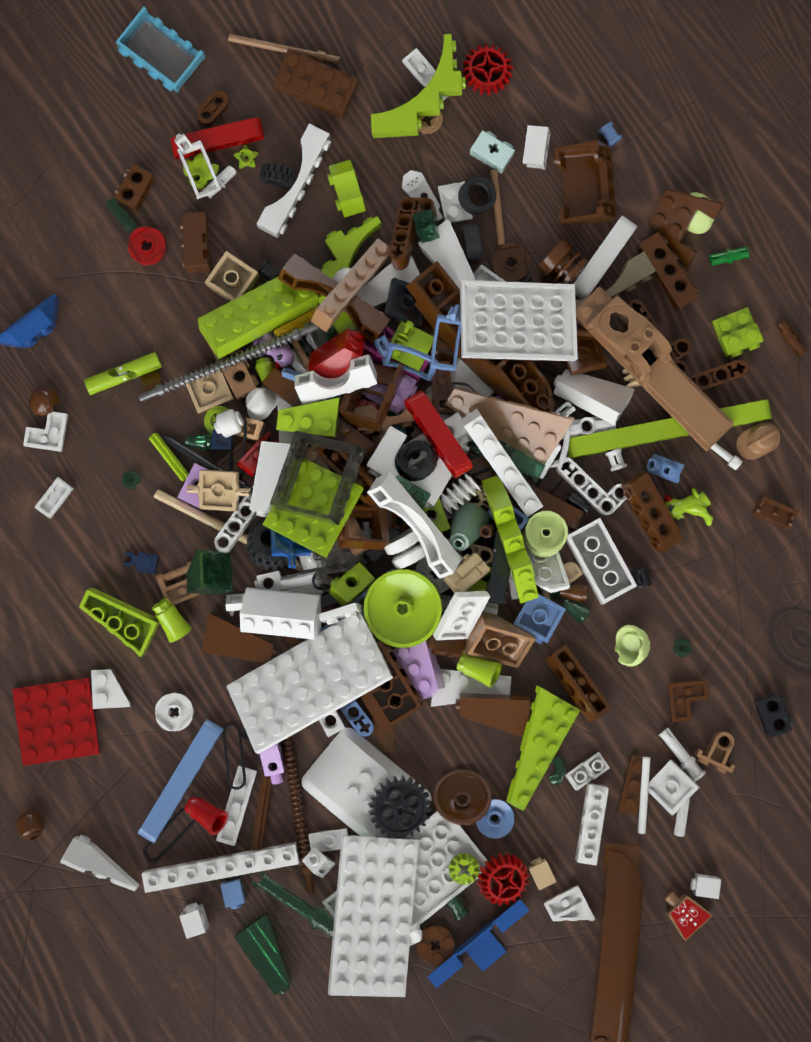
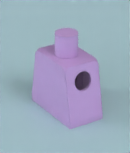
M279 742L260 753L264 774L271 777L272 784L282 783V773L285 771L281 743Z

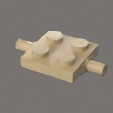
M200 470L198 485H187L186 487L187 493H198L199 509L238 511L239 497L251 496V493H248L251 492L250 488H240L239 472Z

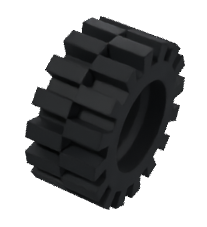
M263 163L259 181L270 186H277L278 188H292L295 171L287 168V166H280V164Z

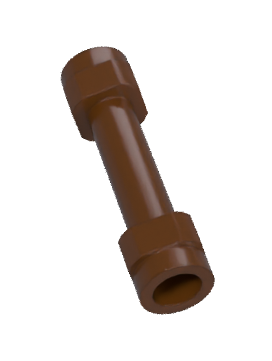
M491 520L489 525L484 524L481 527L480 534L482 537L489 538L493 535V531H498L495 522Z

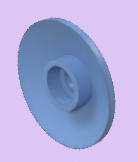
M492 799L489 811L476 824L483 835L489 838H501L511 831L514 825V813L506 802ZM497 815L498 820L495 822L492 821L491 816Z

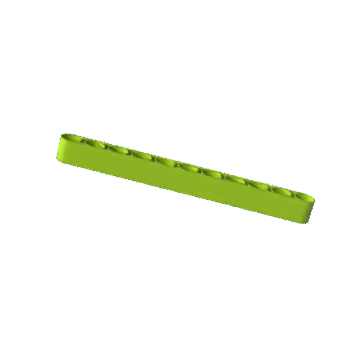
M768 400L720 408L734 423L732 427L772 419ZM674 418L569 438L567 457L570 459L688 436L689 434Z

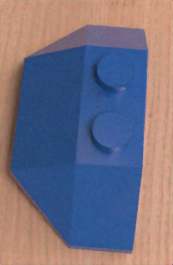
M53 293L0 333V345L31 348L38 342L37 339L41 336L49 335L53 331L52 328L56 326L60 302L58 296Z

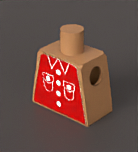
M671 891L664 898L670 905L665 912L685 941L712 917L704 907L687 894H683L678 898Z

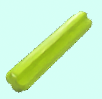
M158 433L152 434L149 440L179 479L186 481L189 475L187 470Z

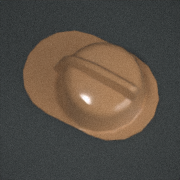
M762 422L740 434L737 439L736 448L738 453L750 460L766 455L778 447L780 443L779 430L773 424Z

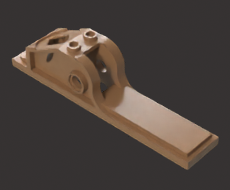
M599 286L576 309V319L705 451H708L734 425L717 405L675 364L670 356L672 348L667 339L644 316L632 309L620 297L616 296L612 299ZM611 314L616 318L618 317L628 327L627 332L615 331L610 327ZM648 348L657 359L651 366L641 355Z

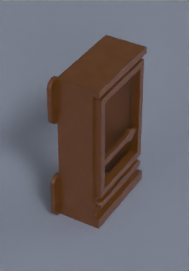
M373 363L377 372V383L388 386L386 393H380L361 388L350 394H345L338 408L345 423L381 432V427L397 390L406 375L404 366L399 363L397 370ZM363 392L384 398L375 418L354 413Z

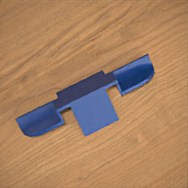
M519 899L497 919H491L454 950L453 955L427 976L428 979L438 988L463 967V962L457 955L460 956L465 951L482 971L486 970L507 952L490 932L492 926L495 924L503 933L530 910Z

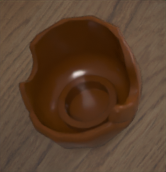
M39 387L30 396V409L35 415L45 416L54 412L53 406L59 403V396L55 389Z

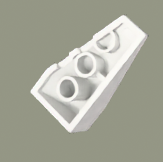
M80 835L73 838L60 863L81 872L90 870L95 877L100 879L109 877L112 883L133 891L138 889L139 884L96 844L90 842L91 839L89 837Z

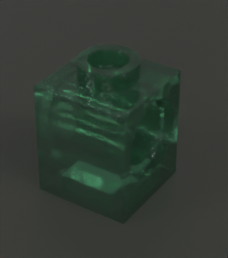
M432 209L413 214L416 233L422 243L440 238L437 219Z

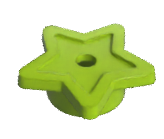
M244 145L239 153L234 154V157L239 160V168L242 169L246 166L255 168L254 159L257 157L258 152L251 151L247 145Z

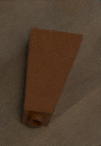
M208 614L201 652L267 663L276 658L277 649H274L275 644L255 634L241 632L240 627L216 615Z
M460 693L459 699L455 701V710H459V716L523 737L527 721H529L530 698L528 695Z

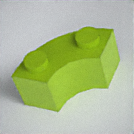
M351 160L329 166L331 174H327L330 186L334 185L338 197L335 203L338 211L342 210L344 218L365 212L366 209Z

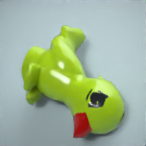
M692 488L693 495H689L682 500L674 499L667 494L665 495L664 503L673 519H684L683 513L686 512L691 515L701 516L704 518L706 525L711 526L713 516L706 509L711 503L704 492L698 494L697 490Z

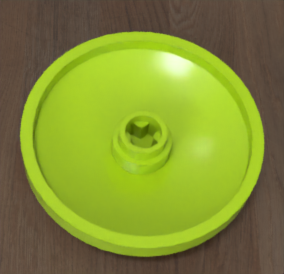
M397 569L383 574L370 586L364 601V616L371 632L382 642L400 648L413 647L426 641L437 629L442 616V601L436 586L425 575L414 570Z

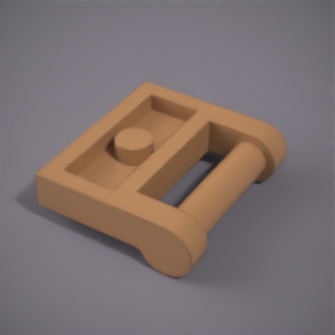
M192 561L186 563V566L164 575H156L164 599H169L173 605L204 593ZM186 573L191 575V578L169 587L166 586V582Z

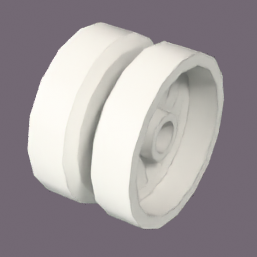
M412 528L389 540L390 543L384 548L388 555L397 554L392 559L396 570L407 567L426 556Z

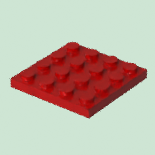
M90 678L12 689L23 766L100 754Z

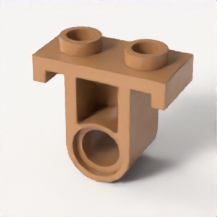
M718 731L712 736L705 754L702 755L703 751L696 748L694 756H697V761L708 766L709 763L716 765L715 770L726 774V771L732 773L735 766L730 763L727 766L725 764L734 746V738L728 732ZM722 736L727 738V744L724 746L719 744V739Z

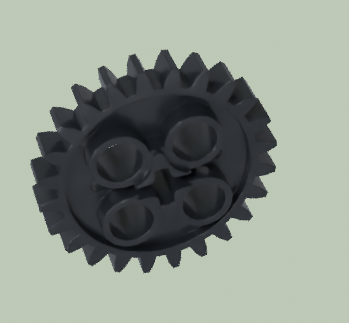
M403 775L400 780L394 776L392 782L386 778V785L380 782L381 789L374 788L376 796L370 795V798L374 801L368 803V806L373 808L368 811L369 815L373 816L370 820L372 823L377 822L375 828H381L380 832L382 835L387 832L388 838L394 834L395 838L398 839L400 834H402L403 838L406 839L407 833H410L413 837V830L420 832L418 826H426L423 820L430 819L426 812L432 811L427 806L431 804V801L426 799L429 794L424 792L425 787L423 785L419 787V781L416 780L413 783L411 777L406 781ZM394 791H398V797L395 799H391V793ZM417 798L414 805H408L409 799ZM384 801H388L398 807H400L402 804L405 809L399 808V810H397V808L394 805L384 804ZM385 810H392L390 816H383ZM407 810L416 811V813L413 814ZM410 816V819L407 823H401L402 817Z

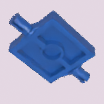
M270 529L272 556L288 557V568H296V557L311 556L310 549Z

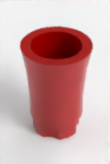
M192 796L185 805V812L201 824L211 835L218 834L228 821V812L211 805L202 798Z

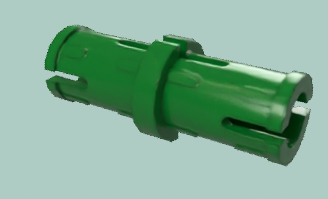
M747 246L733 250L729 248L725 249L724 252L710 254V265L712 267L723 263L731 264L733 261L749 258V251L746 252L748 248Z

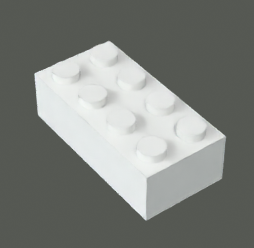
M600 518L568 535L566 542L600 604H605L637 586Z

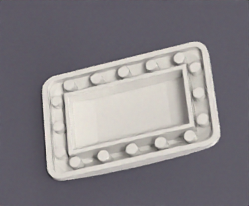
M346 727L338 733L302 778V786L358 835L388 837L387 832L382 835L380 832L381 828H375L377 822L372 823L370 820L373 816L369 815L368 811L373 808H370L368 803L374 802L370 795L376 796L374 788L380 790L379 783L381 782L386 785V778L392 782L394 776L400 780L403 775L407 781L411 776L357 731ZM425 789L424 792H428L429 796L426 799H429L431 801V794L428 790ZM398 791L392 792L391 795H390V798H391V799L397 798L398 795H399V792H398ZM417 798L409 799L408 805H414ZM384 801V804L394 805L388 801ZM402 804L400 807L394 805L397 808V810H399V808L405 809ZM385 810L383 816H390L392 810ZM407 810L410 813H416V811ZM410 816L402 817L401 823H407Z

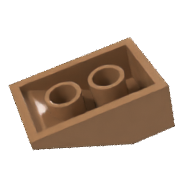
M482 611L468 639H464L468 655L518 668L536 639L531 634L499 616Z

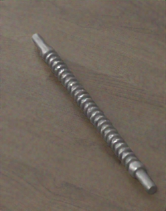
M311 324L299 330L297 328L293 329L292 333L287 332V335L277 336L275 340L272 338L270 342L267 340L265 344L262 342L260 346L257 344L255 348L252 346L250 350L241 351V354L236 353V356L231 355V358L226 357V360L221 359V362L211 363L209 367L206 365L204 369L200 367L199 371L195 369L194 373L191 371L189 375L186 373L184 377L180 376L179 379L175 378L174 381L170 380L169 383L165 382L164 385H156L155 389L142 393L138 397L143 402L158 395L160 397L164 396L166 392L170 393L172 389L175 391L177 387L180 389L182 385L185 387L187 383L189 385L192 381L195 383L197 379L201 380L202 377L211 376V373L216 374V371L221 372V369L226 370V367L236 366L238 362L242 364L243 360L247 362L248 358L252 360L253 356L257 358L258 354L262 356L263 352L267 353L268 350L272 351L273 348L277 349L278 346L282 347L283 344L288 345V342L293 343V340H301L302 336L315 332L319 328L317 325Z

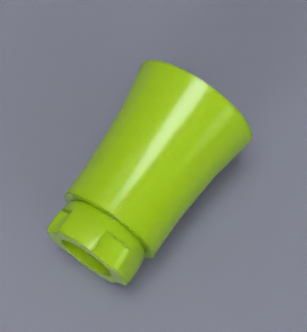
M165 598L152 607L156 618L165 631L169 643L179 640L191 631L192 627L184 620L169 599Z
M465 653L462 654L457 664V670L489 688H493L496 684L502 668L501 663L488 661Z

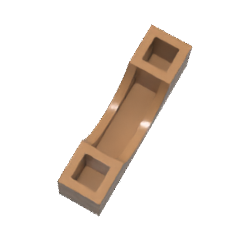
M427 394L426 396L432 403L430 394ZM373 405L358 407L354 411L357 414L375 418L378 413ZM406 409L398 416H386L381 429L382 432H386L390 426L411 427L415 420ZM357 426L358 432L363 433V435L374 434V430Z

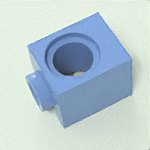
M241 877L221 883L225 907H231V909L242 907V904L246 902V896Z

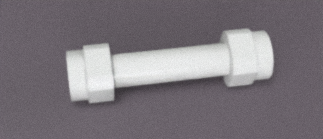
M717 443L711 447L734 470L742 464L743 461L736 455L733 457Z

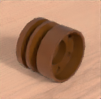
M563 239L547 255L537 270L546 278L555 273L556 276L552 282L553 284H556L560 279L563 280L561 284H572L583 272L588 260L584 257L577 263L576 261L581 254L578 252L573 257L569 256L573 247Z

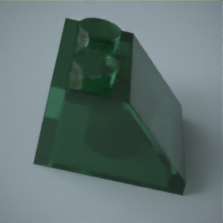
M196 550L186 574L187 593L221 596L233 591L230 553Z

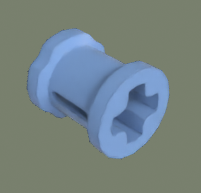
M609 122L598 131L599 135L602 134L608 142L609 148L623 138L613 128L612 122Z

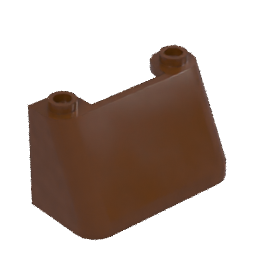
M599 140L555 148L553 160L554 164L562 170L565 206H561L560 211H558V218L561 224L571 225L615 221L616 203L610 148Z

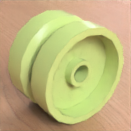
M541 511L534 514L528 520L523 532V541L526 549L531 554L540 558L556 555L562 549L568 537V527L565 520L559 514L552 511Z

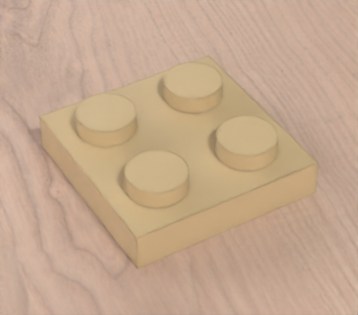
M222 370L221 372L216 371V374L211 373V376L207 375L206 378L202 377L201 380L197 379L195 383L192 381L190 385L186 384L198 414L234 399Z

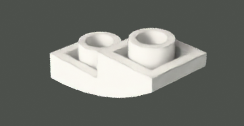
M597 752L570 770L565 776L575 791H577L591 780L603 774L610 767L601 754Z

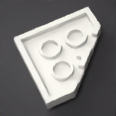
M526 549L533 567L535 584L550 593L569 589L570 584L559 552L548 558H540L531 554Z

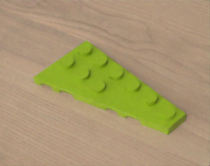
M536 686L535 692L537 695L535 702H532L531 718L527 721L520 747V751H522L520 760L516 762V775L511 781L506 802L522 811L526 808L580 712L578 708L539 686Z

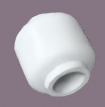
M233 409L218 414L216 416V423H214L216 432L218 434L221 433L226 438L241 432L242 426H244L240 413L238 411L235 412Z

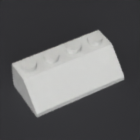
M247 587L240 611L241 632L315 639L322 631L319 614H321V594Z

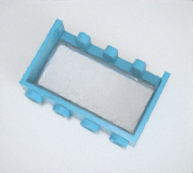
M144 6L116 41L119 48L118 51L123 56H130L134 59L133 63L141 69L144 67L153 79L157 80L159 78L166 89L169 91L174 90L177 93L205 59L203 51L200 50L198 52L188 40L184 41L175 30L172 28L169 30L165 27L163 22L158 17H152Z

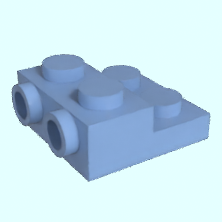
M538 594L539 598L525 602L513 625L535 637V642L542 644L543 642L548 643L566 609Z

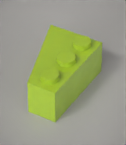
M341 398L281 409L278 411L276 430L337 438L340 413L338 408L341 404Z

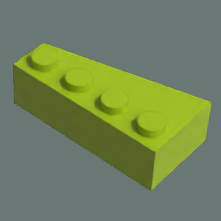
M93 587L87 589L79 608L95 621L101 623L111 634L117 636L122 643L134 650L140 657L146 654L160 624L156 617Z

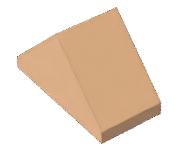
M246 418V439L255 442L259 441L262 438L266 426L265 423ZM242 426L241 432L235 434L236 436H244V426Z

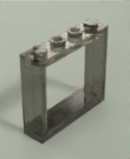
M295 431L270 505L281 511L339 525L340 520L344 516L346 503L351 496V488L357 479V471L363 461L364 450L356 444ZM308 444L350 453L329 515L288 505Z

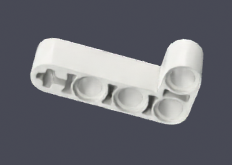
M566 457L564 462L569 464L567 468L570 471L576 470L570 477L567 476L570 474L567 469L564 471L561 469L562 465L555 467L557 473L601 515L612 514L627 499L625 496L618 498L615 495L616 488L623 489L621 487L622 484L613 486L606 493L568 457ZM575 475L583 477L581 485H577L574 482ZM590 488H594L597 491V496L594 499L588 496ZM604 501L609 502L611 505L608 512L603 511L601 507Z

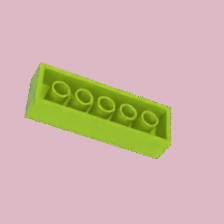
M276 277L198 318L199 330L218 359L318 307V294L306 290H294Z

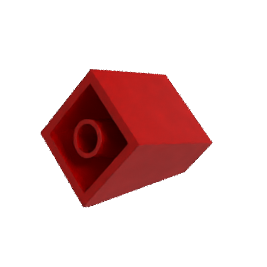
M347 328L311 352L307 372L315 371L324 378H337L344 375L350 367V360L362 356L365 336L358 331H352Z

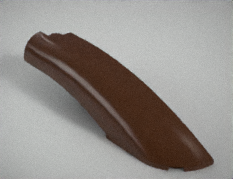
M438 261L406 285V288L417 301L414 305L434 330L438 314L447 316L451 306L460 305V289ZM440 322L438 335L454 352L458 325ZM460 334L457 356L504 401H512L535 407L545 412H552L551 399L553 396L551 388L532 360L462 358Z
M608 850L589 1042H628L638 960L643 882L638 868L631 859L614 850Z

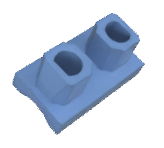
M653 454L652 458L648 460L646 468L649 473L679 483L680 473L684 468V464L658 454Z

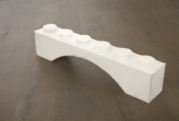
M311 124L308 125L300 140L302 145V165L296 182L283 198L265 207L257 222L259 229L276 238H279L280 234L283 235L285 233L289 217L292 218L296 212V203L303 199L306 184L310 185L314 177L312 173L315 167L319 168L323 160L321 156L324 151H328L332 142L330 141L329 133Z
M478 409L462 418L463 426L524 514L528 517L542 508L543 505L538 496L515 466Z
M391 472L377 477L367 493L379 507L396 513L412 528L423 547L428 565L440 579L453 574L462 557Z

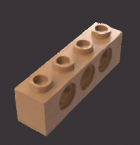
M239 348L225 355L224 357L218 359V357L212 350L218 362H221V359L226 360V357H229L231 355L236 356V353L239 354V352L242 351L241 348ZM244 360L242 364L238 362L236 366L231 365V368L221 369L238 401L247 397L248 393L259 385L255 375H250L248 368H250L248 361L245 362ZM238 373H245L244 380H236V375Z

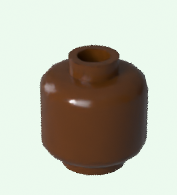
M28 810L19 815L20 818L16 821L15 825L21 838L28 841L39 838L44 830L39 814L36 812L30 813Z

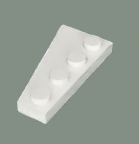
M440 669L445 688L432 696L431 707L455 704L456 699H459L460 693L510 695L511 676L499 675L494 687L489 688L472 677L464 675L461 671Z

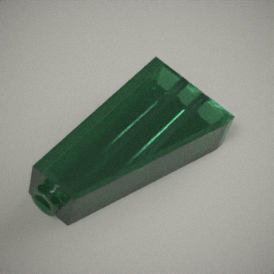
M266 912L238 932L234 939L274 995L277 993L283 994L290 989L289 985L292 979L270 915Z

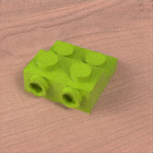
M748 307L711 322L725 357L730 355L732 358L743 354L742 350L748 348L750 351L761 347L760 343L764 341Z

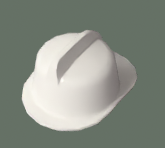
M263 385L260 388H255L246 397L248 415L251 419L261 421L281 402L282 398L269 388L263 387Z

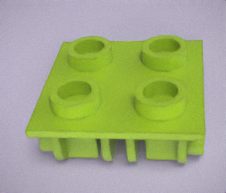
M401 321L390 343L407 346L428 355L434 336L413 327L414 323L411 321L406 323ZM393 349L391 358L417 371L420 370L425 360L414 354Z

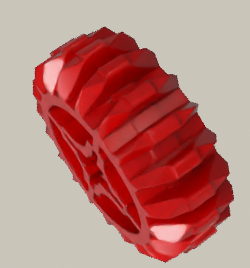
M486 43L484 44V49L478 45L477 51L471 49V55L466 54L465 58L467 61H463L465 68L462 69V73L466 74L464 77L465 81H468L467 86L471 87L474 85V92L480 89V95L487 91L489 96L491 90L497 94L498 88L504 90V84H509L508 78H512L513 75L510 72L513 70V66L509 65L512 60L511 58H506L508 56L507 52L501 54V47L495 50V44L488 48ZM484 57L483 63L472 67L478 59ZM490 57L496 59L499 63L492 62ZM486 62L490 70L489 77L487 72H485ZM502 73L499 79L491 82L492 76ZM474 74L483 77L485 82L478 80Z
M498 853L496 859L494 856H491L492 861H485L486 866L480 867L483 873L478 874L480 879L477 881L480 887L479 891L486 900L493 904L497 903L501 906L504 902L509 905L510 900L516 903L515 898L517 896L522 898L521 892L526 891L525 885L529 884L527 878L530 876L526 865L516 855L510 856L509 853H505L504 856ZM516 869V878L514 881L512 879L514 875L513 871ZM493 878V879H494V883H493L494 886H493V888L491 889V887H490V882H491V879Z

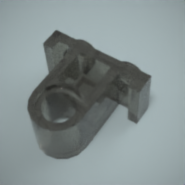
M344 550L331 551L327 558L312 551L313 559L317 563L315 577L321 584L331 583V579H328L326 574L349 571L355 565L353 554ZM342 556H346L347 562L342 566L340 559Z

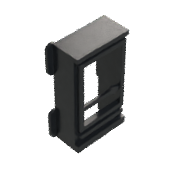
M493 531V535L487 539L486 546L494 552L492 565H490L492 566L490 578L485 577L482 580L487 582L486 591L490 595L488 602L506 604L507 599H504V594H507L505 588H508L511 570L499 532ZM485 552V555L482 556V561L490 559V552Z

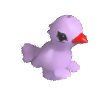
M274 330L254 340V346L256 347L257 344L260 346L262 342L265 344L267 340L270 342L272 338L274 340L277 339L274 335ZM283 344L282 347L278 346L277 349L273 348L272 351L268 350L267 353L263 352L262 356L258 355L259 357H263L264 354L271 355L274 358L275 369L277 370L291 365L294 359L289 344Z

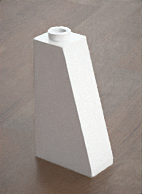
M448 219L418 243L420 250L433 264L438 261L459 289L461 280L476 281Z
M412 256L406 269L399 271L393 268L392 263L389 264L363 286L361 292L356 296L368 302L375 309L386 305L391 279L395 277L410 283L419 275Z
M565 370L562 375H558L553 384L556 386L553 394L612 425L617 422L629 404L635 390L584 374L571 376L569 370Z
M261 441L249 510L257 512V516L267 517L299 457H302L304 448L295 444Z

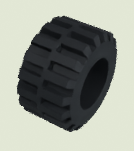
M263 518L262 522L257 521L249 532L246 549H248L247 555L248 557L251 556L250 560L252 563L257 562L256 566L259 568L264 566V570H268V568L276 570L278 566L281 569L284 567V564H288V557L272 556L271 549L266 548L262 544L261 540L271 538L270 529L262 525L266 519Z

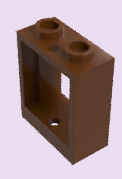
M355 505L349 517L371 518L373 539L349 538L347 521L336 539L339 548L384 549L390 543L386 508Z

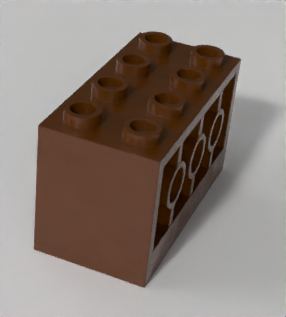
M379 641L377 645L393 678L389 680V688L386 689V687L378 686L360 697L381 731L384 732L421 709V703L424 701L418 691L413 692L411 688L413 683L408 675L404 676L400 671L403 667L398 659L392 658L390 654L393 652L391 647ZM395 695V697L399 696L401 698L398 705L390 702L392 701V696Z

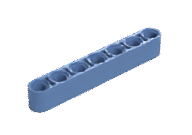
M206 719L138 832L139 835L152 843L157 841L159 834L163 831L221 735L222 727Z

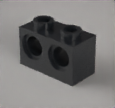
M773 693L753 701L768 738L792 731L791 725H793L790 715H786L784 709L786 703L782 696ZM769 701H774L775 708L772 711L767 709ZM776 719L782 721V726L779 729L774 727Z

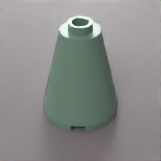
M465 502L464 506L460 504L458 505L459 509L453 511L450 544L456 550L468 548L481 537V527L484 524L489 525L490 523L486 510L482 507L479 508L472 502Z

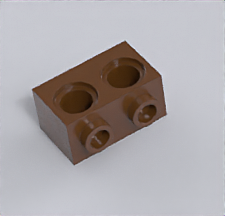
M132 164L131 168H127L124 173L125 179L122 185L119 184L117 186L115 198L119 203L138 212L155 181V177L153 174ZM137 175L143 176L140 182H134V178ZM128 192L134 193L131 199H125V194Z

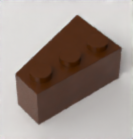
M206 212L183 213V219H180V229L183 231V238H181L182 250H184V257H182L183 268L189 274L211 272L208 216Z

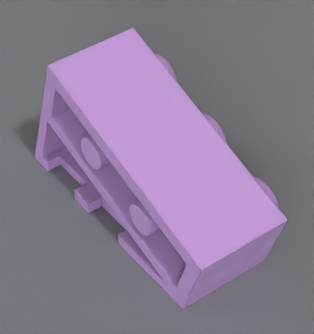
M427 640L413 647H396L392 650L422 699L430 698L445 688L436 655L432 654L431 648H428Z

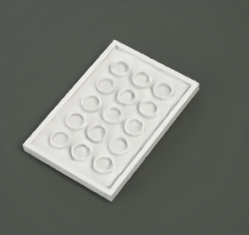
M460 281L462 358L576 361L578 359L575 284Z

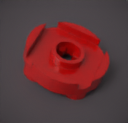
M140 227L130 235L128 242L129 254L137 263L143 266L158 263L167 252L166 240L161 232L155 228ZM144 242L152 243L150 250L142 249Z

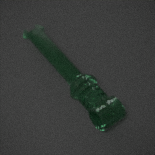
M266 871L258 872L263 878L259 884L252 880L255 889L258 886L308 919L309 924L312 926L311 929H322L321 932L325 931V935L329 934V938L333 940L334 919H332V915L328 916L329 913L326 908H314L265 875Z

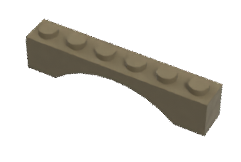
M645 252L628 260L624 264L617 281L611 288L605 291L612 299L616 296L620 297L619 294L623 291L628 293L636 288L635 284L640 281L644 284L652 279L651 275L656 270ZM583 299V300H575V301H576V309H577L586 299Z

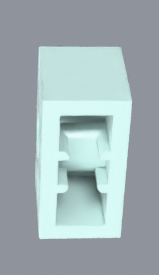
M482 130L470 149V155L502 174L512 159L515 150L512 149L513 146L508 142L503 141L502 143L496 139L497 137L489 131L486 133ZM496 148V152L490 153V150Z

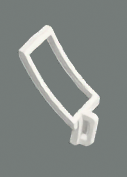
M177 134L174 140L179 147L177 151L197 199L221 190L201 141L191 144L185 134ZM201 149L216 185L200 193L197 191L183 155Z
M565 402L554 413L568 417L576 409L571 403ZM567 406V408L564 411L559 413V411H561L563 408ZM570 428L564 434L560 458L553 461L550 468L564 464L569 446Z

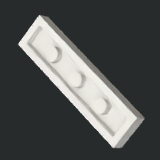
M240 765L233 782L234 787H239L243 783V772ZM245 767V786L239 790L231 789L225 809L228 812V821L225 827L218 833L216 841L232 846L236 845L257 774V770Z

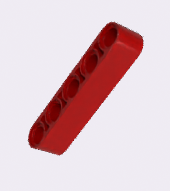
M251 118L185 134L191 144L201 141L206 153L260 141L265 138L260 118ZM176 136L170 139L175 159H181L177 151L179 147L174 141ZM198 149L183 155V157L196 156L202 151Z
M419 391L405 399L404 404L450 474L457 478L471 470L473 466L470 459L425 393Z

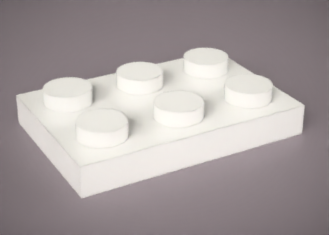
M487 591L455 592L433 634L436 640L468 639L490 598Z

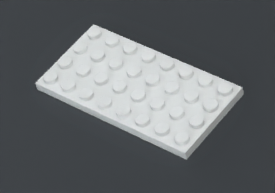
M360 611L357 612L356 617L344 618L320 632L315 639H308L230 683L227 685V689L255 753L259 754L391 680L393 676Z
M437 811L429 816L430 819L424 820L426 826H418L420 832L413 830V837L410 833L406 836L409 839L419 840L411 925L423 923L470 885H460L451 878L449 864L454 856L461 853L470 854L477 859L480 867H485V861H488L460 825L446 821ZM458 863L461 868L460 873L458 875L464 872L470 875L468 867L471 863H469L466 866H463L460 863ZM337 890L322 902L334 918Z
M342 835L328 985L329 995L405 997L418 839Z

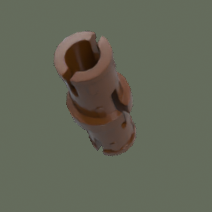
M786 320L776 326L786 340L784 341L786 345L789 344L797 357L808 351L800 341L799 334L792 330Z

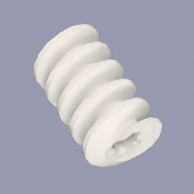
M466 473L464 474L465 481L459 478V486L452 483L453 490L447 487V495L443 493L440 495L441 503L451 515L453 514L451 508L458 510V503L463 506L465 505L464 498L469 501L471 500L470 493L477 496L476 489L482 491L474 479Z

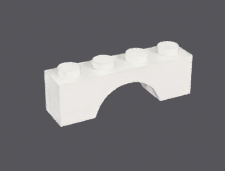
M369 354L351 359L348 371L337 378H324L315 371L295 376V389L302 405L334 398L340 394L351 393L355 390L369 388L377 384V372Z

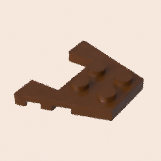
M668 188L665 190L649 223L656 232L665 236L668 246L675 252L680 261L688 267L698 251L684 243L682 239L696 213L699 210L714 220L725 203L715 202L705 197L692 196L689 193Z

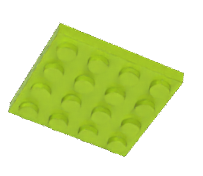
M299 457L262 525L327 558L364 488L305 458Z

